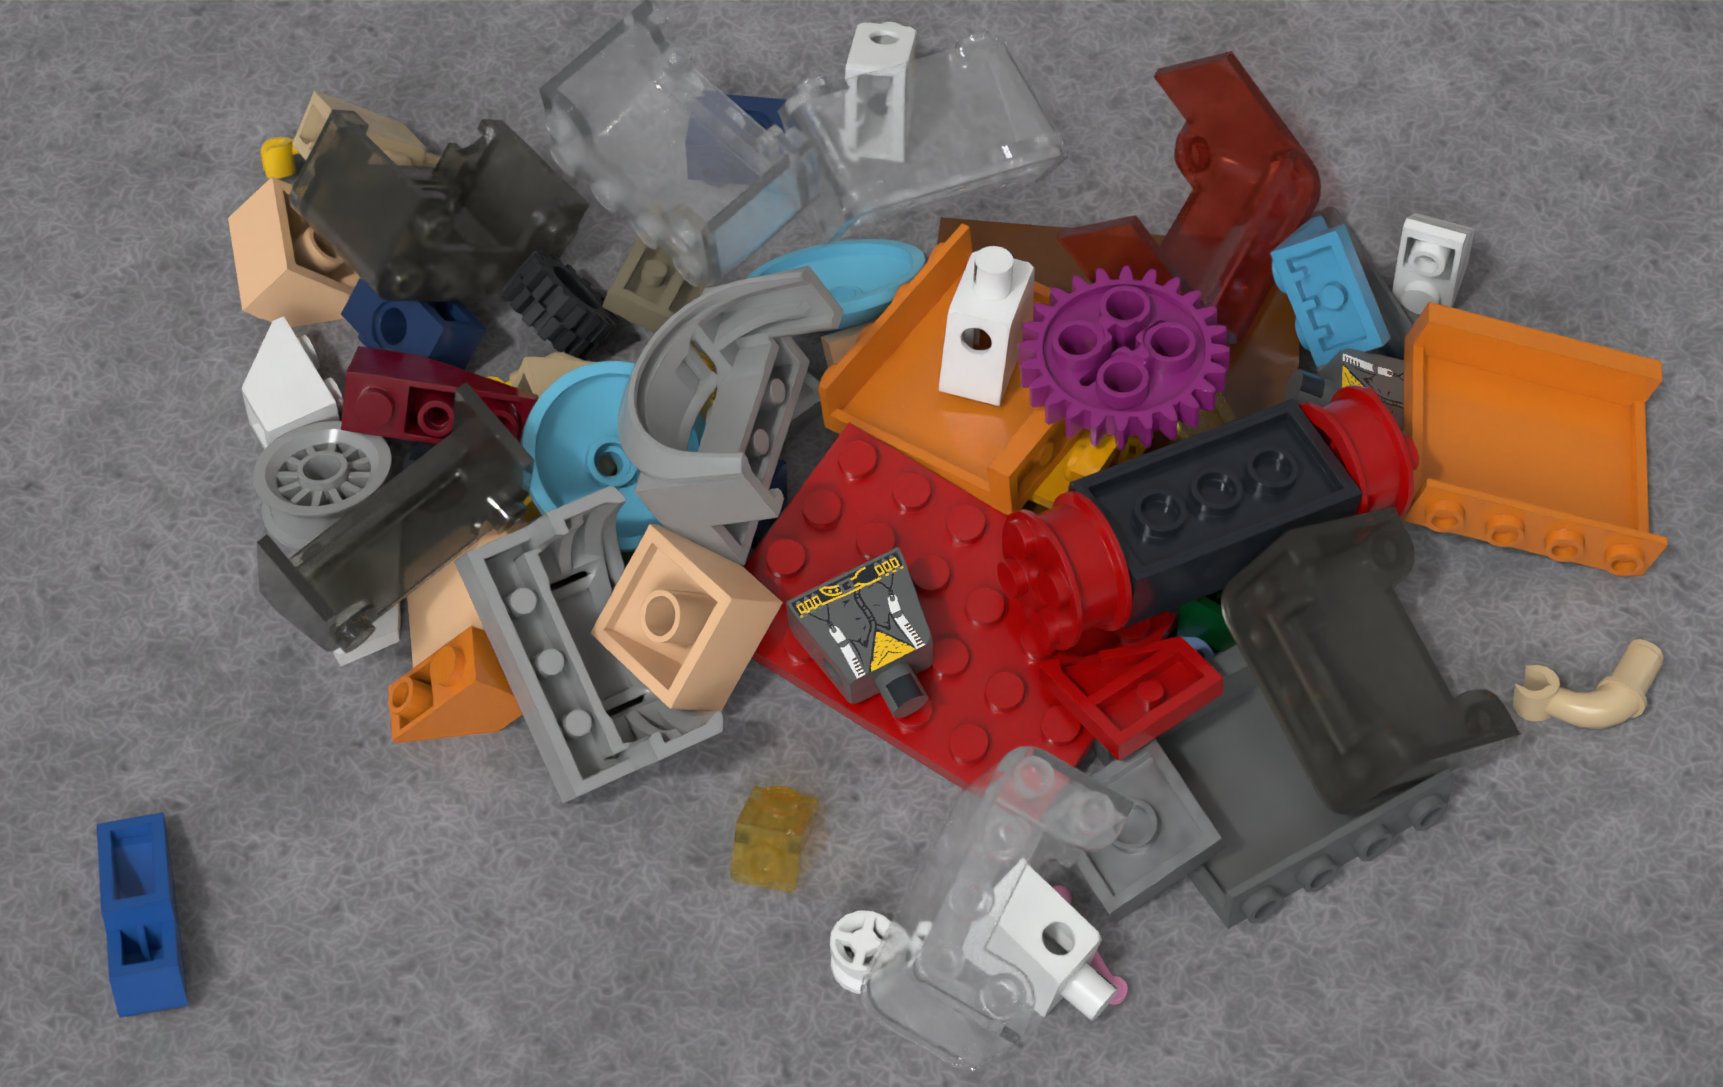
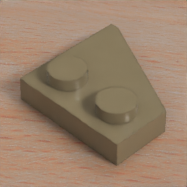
M647 221L612 283L602 307L631 323L638 324L656 333L671 316L694 299L700 297L703 294L704 288L710 287L703 276L706 265L702 246ZM691 341L692 348L696 351V353L701 354L699 351H697L693 342Z

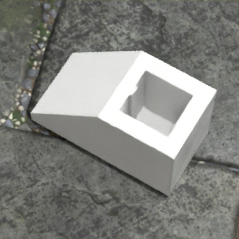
M1419 213L1407 217L1402 230L1392 294L1397 302L1416 314H1421L1428 302L1453 308L1468 266L1475 229Z
M284 316L272 321L241 388L249 423L264 449L274 440L291 430L317 422L340 421L339 414L343 413L344 399L337 384L331 377L322 380L317 372V369L320 368V363L312 343L306 335L297 338Z

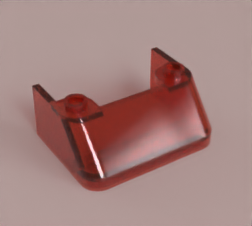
M1229 51L1158 68L1153 76L1186 120L1176 139L1174 159L1178 169L1193 188L1161 245L1159 246L1136 215L1061 230L1057 237V240L1092 284L1096 283V271L1098 268H1103L1110 280L1119 279L1123 266H1129L1133 280L1141 281L1150 269H1155L1156 284L1164 286L1175 277L1180 278L1181 296L1191 291L1199 290L1201 292V308L1215 306L1217 309V325L1226 326L1227 328L1226 345L1238 343L1244 338L1275 282L1272 273L1273 259L1270 252L1310 219L1321 195V181L1315 164L1234 53Z

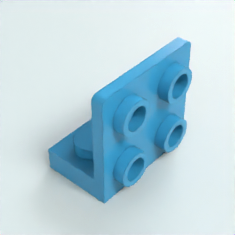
M1321 215L1311 218L1270 252L1273 259L1272 273L1280 291L1287 294L1296 315L1295 328L1298 339L1306 350H1310L1316 367L1327 364L1340 350L1349 348L1366 352L1384 346L1391 339L1345 224L1328 229Z

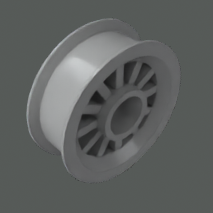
M324 421L291 430L269 444L260 454L253 469V485L257 495L263 501L262 520L268 533L279 543L305 552H318L327 548L336 550L346 549L360 544L379 533L395 515L400 500L398 484L390 473L392 466L391 452L388 444L381 436L341 430L342 421Z

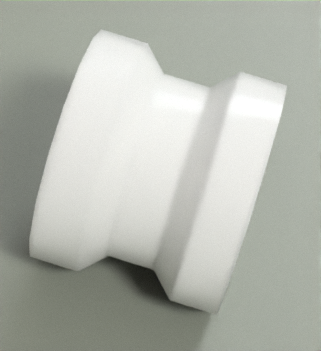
M856 911L845 915L836 923L830 938L831 970L835 980L844 989L856 994H872L883 990L892 983L898 972V934L894 925L885 916L874 911ZM872 955L876 957L872 961L865 963L866 957Z

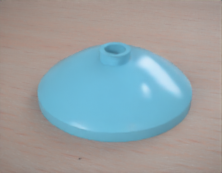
M855 239L814 245L784 254L761 265L747 278L810 266L844 311L838 329L819 331L831 334L879 318L892 303L899 287L905 282H910L925 266L926 262L923 252L908 243L886 239Z
M603 361L584 365L566 373L552 383L533 406L523 429L520 448L521 469L527 490L542 515L608 486H614L624 495L626 500L616 517V531L620 552H633L639 545L649 524L664 526L634 493L640 471L627 458L619 440L618 413L620 402L635 364L622 361ZM700 412L691 430L687 448L688 452L698 451L706 427ZM603 457L612 459L617 465V475H604L599 470L598 459Z

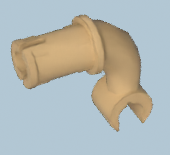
M1642 639L1632 640L1612 675L1601 679L1596 690L1588 693L1574 692L1560 687L1559 677L1546 666H1526L1523 686L1515 684L1513 707L1519 716L1533 722L1544 721L1554 717L1580 728L1598 730L1621 724L1629 718H1636L1642 715L1647 706L1645 695L1663 665L1664 655L1655 644Z

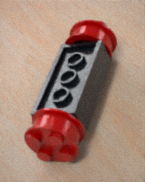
M1358 385L1343 387L1333 395L1330 403L1323 406L1311 402L1297 404L1292 398L1072 481L1069 484L1068 492L1060 494L1055 499L1051 509L1038 514L1026 509L1012 512L1006 518L1003 526L1002 550L1004 560L997 564L998 579L1005 594L1011 599L1016 598L1038 644L1044 649L1052 647L1057 650H1067L1074 647L1080 640L1082 632L1095 627L1105 631H1115L1122 627L1126 628L1344 542L1348 538L1357 535L1367 520L1376 518L1389 522L1403 517L1409 510L1413 500V471L1419 466V454L1412 439L1401 432L1393 415L1381 401L1377 392L1371 387Z

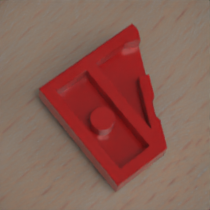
M1181 636L1151 641L1140 648L1123 646L1100 650L1099 661L1061 667L1059 658H1054L1039 664V681L1118 761L1124 759L1221 696L1224 690V677Z

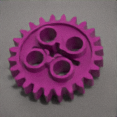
M1123 266L1119 279L1110 280L1103 268H1098L1096 271V283L1090 285L1079 276L1074 275L1072 276V293L1068 294L1056 287L1051 288L1050 306L1035 303L1033 306V321L1024 322L1022 325L1023 342L1018 344L1021 386L1029 388L1031 407L1045 406V422L1048 425L1066 418V436L1069 438L1077 435L1084 428L1090 430L1091 446L1096 447L1104 436L1108 434L1114 435L1118 450H1124L1128 437L1130 435H1138L1141 443L1146 448H1149L1152 445V432L1160 430L1173 441L1177 439V421L1196 428L1199 425V409L1213 411L1216 406V392H1224L1226 388V371H1229L1230 347L1226 346V326L1217 325L1216 307L1201 308V292L1199 290L1191 291L1181 296L1180 278L1178 277L1171 279L1164 286L1156 284L1155 269H1150L1140 281L1133 280L1129 266Z

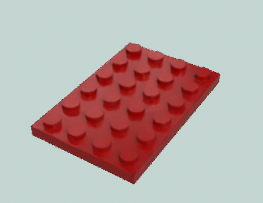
M849 422L743 566L783 602L751 659L989 806L1035 831L1045 817L1042 809L1057 800L1093 747L1096 739L1039 681V664L1054 658H1059L1061 667L1099 661L1100 650L1123 646L1140 648L1151 641L1166 639L1175 626L1176 616L1166 611L1115 631H1105L1095 627L1082 632L1080 640L1072 648L1067 650H1057L1052 647L1044 649L1036 641L1030 624L1016 598L1011 599L1005 594L998 579L997 564L1004 560L1002 531L1008 516ZM896 547L900 549L932 636L934 662L929 668L916 674L929 697L927 703L919 710L902 718L893 717L880 692L859 703L851 704L792 634L788 627L786 601Z

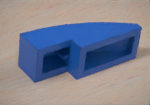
M164 813L96 824L101 914L107 936L108 974L119 1018L187 1006L185 967Z

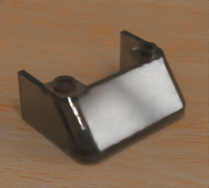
M465 382L456 389L452 433L288 559L268 534L257 541L259 591L276 612L323 650L332 652L341 648L344 653H349L358 648L374 633L376 627L372 623L492 529L501 534L514 526L526 514L528 507L523 502L529 495L535 460L468 383Z

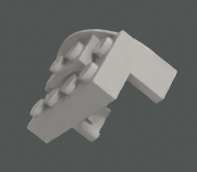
M810 266L704 288L703 294L700 297L694 299L671 316L650 339L634 366L620 402L618 413L619 440L627 458L640 471L634 493L664 528L740 565H745L759 520L778 518L784 501L783 494L779 488H769L810 360L791 336L838 329L844 312ZM691 341L697 351L703 354L706 353L716 367V373L709 369L692 348ZM717 387L714 403L708 409L706 415V427L698 451L688 452V441L695 420L704 403Z
M612 485L551 510L527 527L470 550L454 561L562 803L723 732V715L721 710L670 709L590 633L625 570L617 538L616 517L626 500L624 495ZM578 572H586V577L554 591L550 590L551 584ZM639 696L643 698L641 703L615 715L609 716L606 711Z

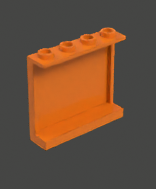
M962 223L945 243L941 242L933 249L927 263L910 282H905L899 287L892 303L879 318L862 329L856 344L841 361L827 368L818 385V394L826 428L841 434L850 422L1008 516L1024 506L1087 429L1084 428L1077 435L1069 438L1066 436V418L1050 425L1045 422V406L1031 407L1029 388L1021 386L1019 358L1000 406L939 391L947 316L953 297L973 253L970 227ZM1034 281L1033 306L1035 303L1050 306L1051 288ZM980 329L979 345L973 344V349L986 350L991 347L992 341L990 336Z
M1428 302L1405 336L1403 433L1412 439L1417 448L1419 466L1413 471V500L1409 510L1402 517V521L1426 526L1436 532H1450L1487 541L1497 547H1512L1548 556L1550 559L1559 562H1573L1606 570L1616 576H1643L1668 546V537L1649 533L1645 403L1662 382V361Z

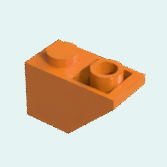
M472 625L388 686L392 741L396 743L499 732L523 715L486 632Z

